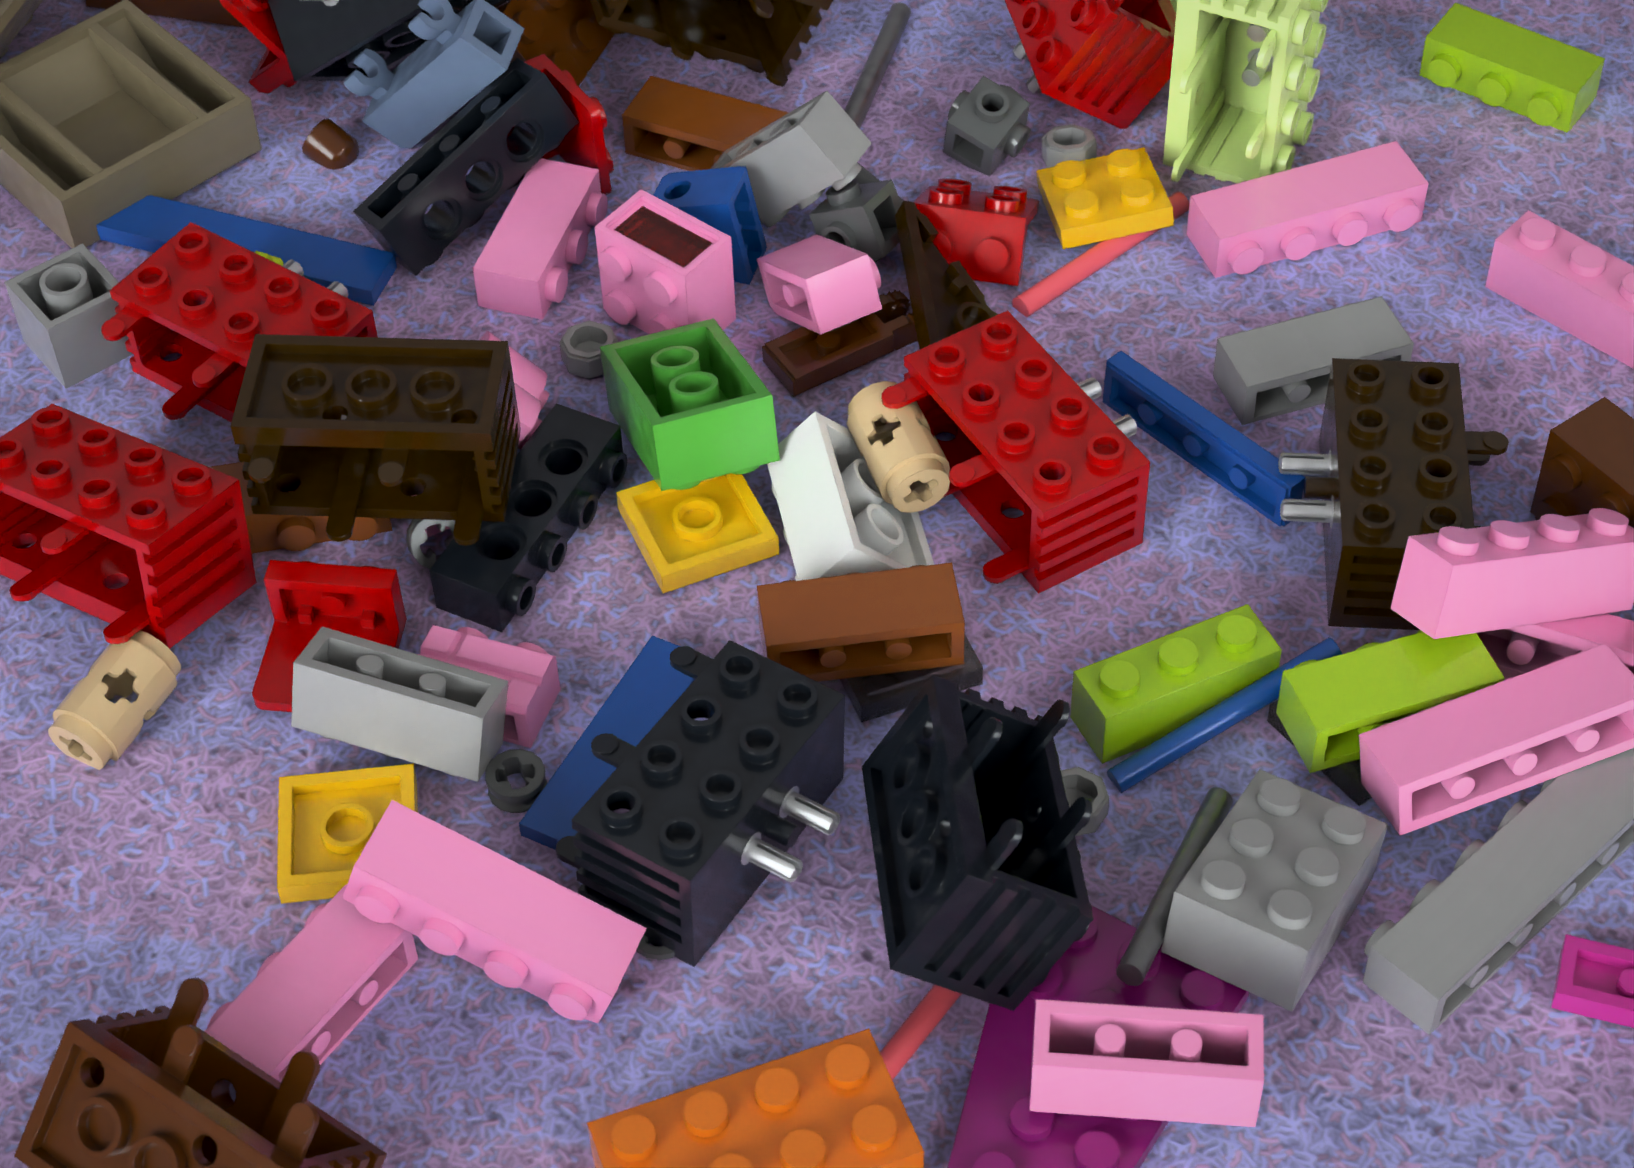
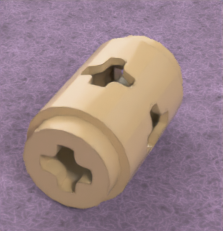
M890 381L873 383L860 390L849 403L847 412L849 415L847 420L848 429L860 455L864 456L868 471L883 500L892 504L895 509L901 512L914 513L923 511L940 501L949 490V462L936 437L932 436L929 424L917 401L899 409L887 408L882 404V392L887 387L894 386L897 383Z
M141 630L125 643H110L92 664L88 675L73 687L54 710L52 715L54 723L48 729V734L53 743L64 754L98 770L102 769L110 759L117 761L140 733L144 722L143 719L149 720L176 688V676L181 671V664L177 656L159 639ZM132 692H135L138 697L134 702L131 703L125 699ZM115 695L122 696L116 703L110 701Z

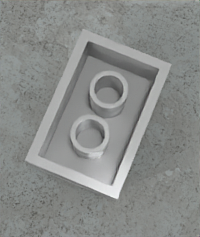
M1259 769L1174 891L1161 952L1292 1012L1368 888L1374 875L1388 824L1363 814L1352 807L1342 805L1300 787L1289 780L1279 778Z

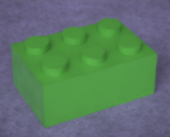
M714 318L600 347L609 410L661 491L689 489L697 486L703 480L729 473H750L760 465L780 460L773 396Z

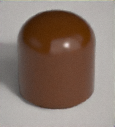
M330 119L320 121L309 133L302 146V153L328 169L346 167L359 154V146L356 139Z

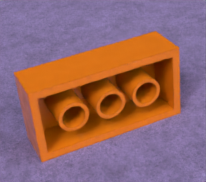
M870 1029L587 1122L595 1168H924V1150Z

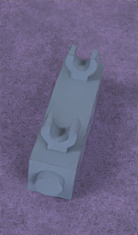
M419 0L418 6L427 11L432 19L427 14L420 12L410 21L408 27L416 36L427 41L392 71L388 70L385 61L378 53L365 48L355 57L353 63L362 68L367 76L355 70L345 79L343 84L355 95L363 97L370 95L372 97L363 117V123L397 146L411 149L480 93L486 86L507 71L524 31L522 26L485 0H473L458 14L454 13L448 0Z

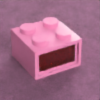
M642 189L594 227L603 309L616 323L620 325L630 323L648 334H653L713 318L724 330L736 320L731 236Z

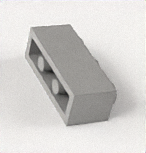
M825 91L725 150L710 169L736 166L747 167L760 221L769 228L779 222L790 211L792 206L797 204L800 209H804L816 201L827 187L832 186L835 190H839L851 182L862 169L858 164V160L872 142L831 94Z
M1380 296L1217 338L1213 378L1241 425L1324 404L1332 358L1411 361L1414 343L1384 298Z
M321 627L293 662L291 726L319 734L328 739L339 740L376 751L388 757L403 759L443 771L452 776H459L478 782L489 762L503 744L508 681Z

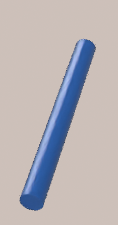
M1328 637L1108 769L1107 775L1120 793H1123L1277 700L1284 670L1294 668L1296 665L1307 660H1323L1341 655L1342 652L1332 638Z

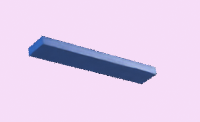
M153 195L146 196L96 225L100 240L155 253L186 225L193 222L252 252L260 251L282 259L283 264L288 260L297 261L303 268V277L326 288L334 281H338L347 288L348 299L372 306L375 305L397 269L396 257L392 252Z

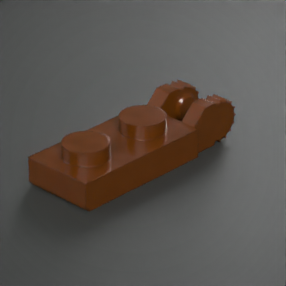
M900 290L889 291L886 295H879L882 305L881 310L820 335L802 326L765 343V346L762 347L763 362L792 396H797L893 352L894 349L898 350L918 341L913 313L909 312L906 316L907 312L910 311V300Z

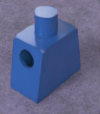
M736 166L668 173L662 177L653 196L731 236L734 282L750 285L758 268L757 258L764 255L767 244L747 167ZM652 214L654 242L657 253L685 267L710 246V244Z

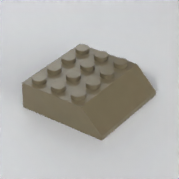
M123 0L0 64V184L71 248L82 243L88 247L99 241L97 224L146 196L153 195L172 200L262 150L250 97L129 0Z

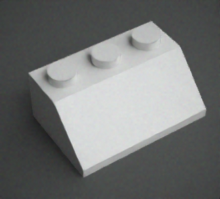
M814 411L778 444L780 460L767 463L772 480L771 490L777 500L784 525L783 535L789 545L796 570V581L841 576L849 573L909 568L915 565H934L919 513L901 512L895 509L892 504L883 500L868 471L864 456L860 455L849 429Z

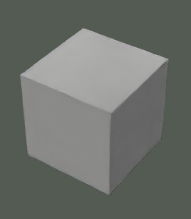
M83 243L4 282L23 341L66 389L133 355L127 351L125 341L129 337L125 336L117 341H108L103 338L101 327L104 322L116 314L115 307L119 305L118 302L112 300L110 290L119 281Z

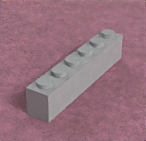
M1634 748L1544 781L1540 794L1529 804L1524 800L1515 803L1501 820L1497 833L1485 843L1480 839L1473 841L1463 851L1455 864L1454 871L1441 883L1436 879L1429 881L1415 896L1409 912L1396 924L1391 920H1387L1374 931L1364 948V953L1368 956L1363 983L1429 1035L1437 1029L1634 844Z

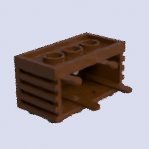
M196 977L183 981L171 1009L164 1005L155 1007L153 1013L148 1009H141L136 1011L135 1016L128 1012L118 1013L116 1019L109 1015L100 1016L96 1023L90 1019L68 1022L14 1157L29 1168H381L387 1153L307 1100L315 1079L320 1072L319 1060L313 1052L305 1050L294 1054L282 1082H279L198 1028L196 1025L208 1000L209 992L206 983ZM230 1083L233 1085L235 1089V1102L232 1100L230 1096Z

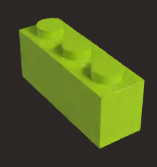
M1455 2L1425 38L1419 75L1430 79L1440 87H1451L1477 97L1489 106H1500L1526 116L1538 125L1551 126L1568 133L1596 98L1605 58Z
M1246 604L1073 671L1070 717L1101 764L1152 744L1277 669L1280 665L1282 649L1251 607Z
M1420 630L1415 634L1387 642L1368 643L1357 648L1355 651L1327 659L1307 660L1296 665L1294 668L1284 670L1276 714L1309 773L1360 759L1359 734L1432 708L1445 701L1453 700L1504 681L1505 677L1477 633L1433 639Z

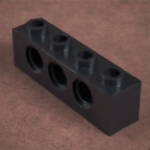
M516 58L509 65L507 71L486 86L353 212L385 251L392 252L400 265L417 276L425 267L435 263L441 257L444 249L466 228L475 225L482 218L484 212L501 195L518 185L525 173L547 152L558 147L564 140L565 135L579 121L548 77L519 58ZM473 165L472 170H471L470 173L466 176L468 170H469L470 167ZM432 204L431 209L425 214L427 208Z
M556 403L516 456L505 521H482L480 538L472 545H459L453 538L429 570L436 608L499 632H503L515 614L518 616L525 615L533 603L536 585L545 572H555L561 566L566 555L567 542L577 528L585 530L592 523L597 511L598 499L607 487L616 488L621 483L627 469L628 459L627 455L623 453L620 425Z

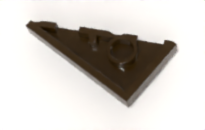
M903 201L895 214V221L919 349H922L998 314L988 307L984 299L985 296L959 261H955L949 265L936 248L933 241L938 231L927 216L916 208L914 202Z

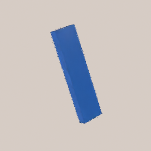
M1119 351L1106 360L1103 403L1122 416L1130 415L1135 420L1137 427L1278 526L1283 525L1285 527L1291 522L1281 519L1280 505L1283 499L1302 500L1305 476L1281 474L1278 468L1279 459L1123 351Z
M651 636L520 821L521 836L556 850V844L561 838L576 835L578 831L572 829V818L616 770V767L593 755L591 751L592 740L600 734L609 733L635 747L695 680L675 670L670 664L671 652L681 646Z

